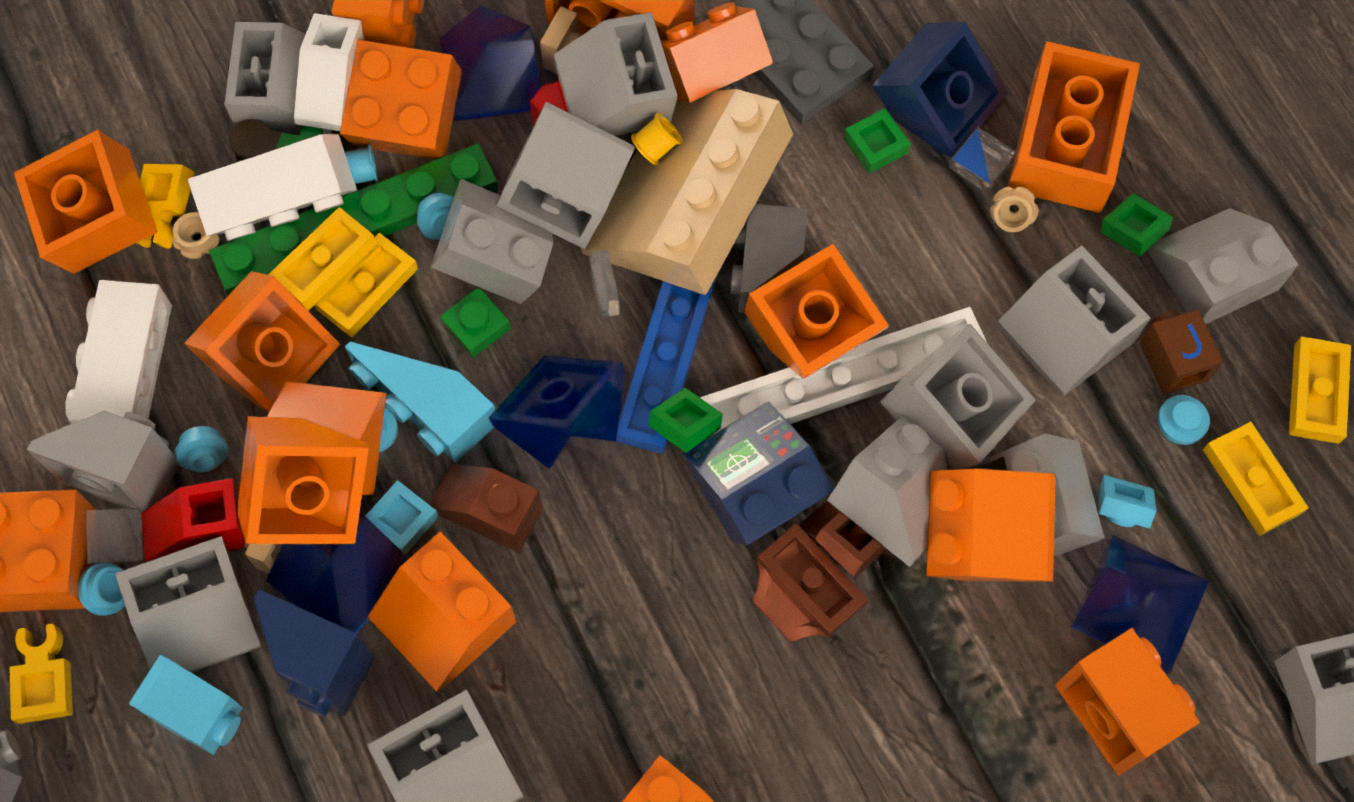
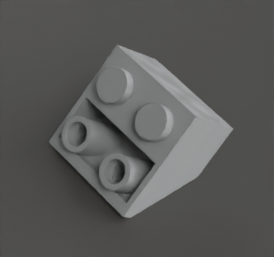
M652 12L604 20L554 54L553 60L568 113L614 136L639 132L655 118L654 114L657 112L664 115L671 122L678 96Z
M235 22L224 103L234 127L246 120H258L271 130L300 135L303 125L295 124L294 110L300 48L305 38V33L284 23ZM322 128L324 134H332V130Z
M546 102L509 174L496 206L585 249L608 208L635 146Z
M1081 245L1047 270L998 320L996 325L1057 393L1063 397L1135 343L1150 320V316Z
M1045 433L983 459L981 463L968 468L1051 473L1056 475L1054 556L1062 555L1105 539L1078 441Z
M222 536L115 573L131 625L150 669L160 654L193 673L261 648L229 551Z
M1354 633L1296 646L1275 660V665L1312 765L1354 755Z
M467 689L367 745L396 802H516L524 797Z

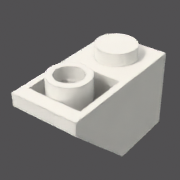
M313 14L300 48L294 110L295 124L341 131L357 41H364L361 20Z

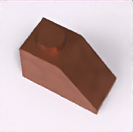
M456 464L450 466L429 504L437 511L439 516L518 553L523 548L543 510L538 489L493 468Z

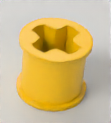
M658 112L654 114L655 118L638 133L631 135V139L638 151L654 165H657L659 159L675 145H680L683 142L681 135L674 125Z

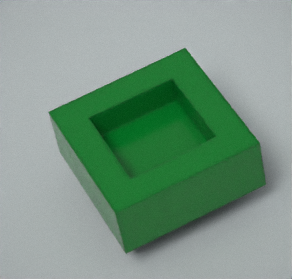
M885 108L846 128L843 138L868 174L908 154L911 146L909 140Z
M1133 193L1103 219L1101 233L1140 257L1170 230L1173 217Z
M479 287L440 315L442 325L471 358H474L511 329L509 320Z
M684 388L650 411L649 427L687 453L721 429L723 414L690 390Z

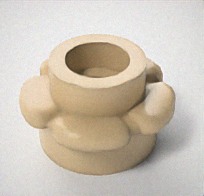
M1005 187L995 194L993 199L995 203L991 206L990 213L994 222L1001 229L1007 232H1019L1035 222L1039 207L1034 203V194L1027 188L1017 187L1012 189L1011 187ZM1017 205L1019 210L1012 212L1010 206Z
M198 212L187 213L181 216L174 224L173 246L178 250L180 249L182 256L186 258L199 259L202 255L210 254L209 250L218 247L220 243L218 235L206 236ZM198 234L201 235V238L199 240H193L194 236Z

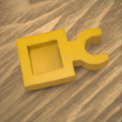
M144 164L140 182L157 229V233L153 234V242L165 249H170L174 238L173 226L171 225L172 218L185 215L191 189L188 179L194 176V171L180 164ZM153 235L137 242V244L144 248H150Z
M53 623L46 624V640L38 647H33V635L26 628H20L16 633V646L25 655L24 665L10 667L11 720L18 724L73 715L71 663L64 658L55 660V656L63 646V634L60 628Z

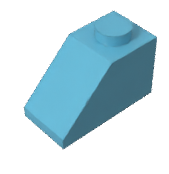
M161 654L129 702V705L158 725L212 755L215 754L220 745L225 746L237 732L241 721L238 715L243 708L227 694Z

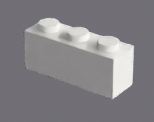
M321 134L188 179L206 236L225 233L227 241L256 233L253 224L268 219L271 227L295 221L300 218L297 210L311 205L314 206L315 212L338 207L344 204L342 195L357 191L339 134Z
M99 280L96 297H92L87 305L86 316L89 327L86 341L79 345L76 354V366L79 372L75 389H71L68 392L65 403L66 416L71 424L102 411H107L124 417L126 412H133L147 419L149 418L172 304L159 284Z

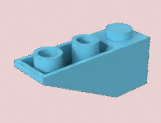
M349 342L345 346L352 365L348 368L352 376L366 390L369 391L375 386L380 392L386 393L385 407L394 414L399 422L404 423L409 419L420 429L416 434L417 437L435 456H439L443 452L456 463L499 423L494 404L460 372L354 342Z

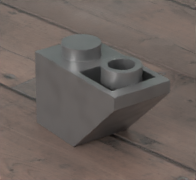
M755 204L747 222H745L735 241V250L744 251L743 265L733 264L730 294L740 295L738 312L744 313L749 293L803 261L808 209Z

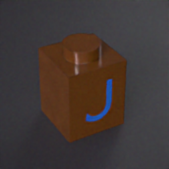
M1198 309L1181 315L1177 310H1173L1157 316L1150 322L1151 326L1139 343L1163 395L1209 381L1223 363L1221 355Z

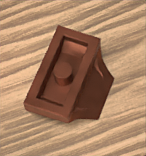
M824 502L799 524L804 532L817 540L853 577H858L886 550L881 543L830 502Z
M797 523L757 556L760 575L753 603L789 642L813 635L830 637L868 602V598Z

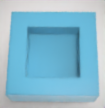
M1104 475L1098 490L1099 514L1106 516L1109 521L1120 526L1133 527L1134 525H1139L1150 529L1157 511L1154 489Z
M397 480L363 520L369 528L403 555H406L439 516L433 507Z

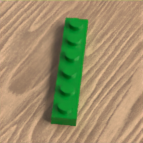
M479 143L346 195L342 197L343 205L321 212H315V209H311L299 214L300 218L295 221L274 227H266L256 231V233L209 250V253L223 287L229 296L251 271L268 275L339 207L371 232L374 237L379 233L386 236L416 224L418 206L427 196L434 193H445L454 197L461 179L491 192L499 190L498 183Z

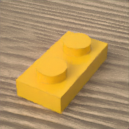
M339 207L268 275L274 276L309 311L378 243L371 232Z
M381 233L375 237L378 244L314 305L318 312L351 338L418 270L416 260Z
M1302 336L1294 344L1289 435L1340 444L1347 437L1351 345Z
M1252 422L1209 442L1203 449L1259 536L1296 518L1309 508Z

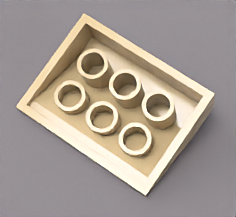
M738 89L714 91L691 103L677 99L671 123L681 135L683 142L680 145H675L660 158L657 165L649 162L637 149L622 175L608 208L585 249H580L584 255L608 263L611 261V264L703 295L707 294L793 136L780 101Z

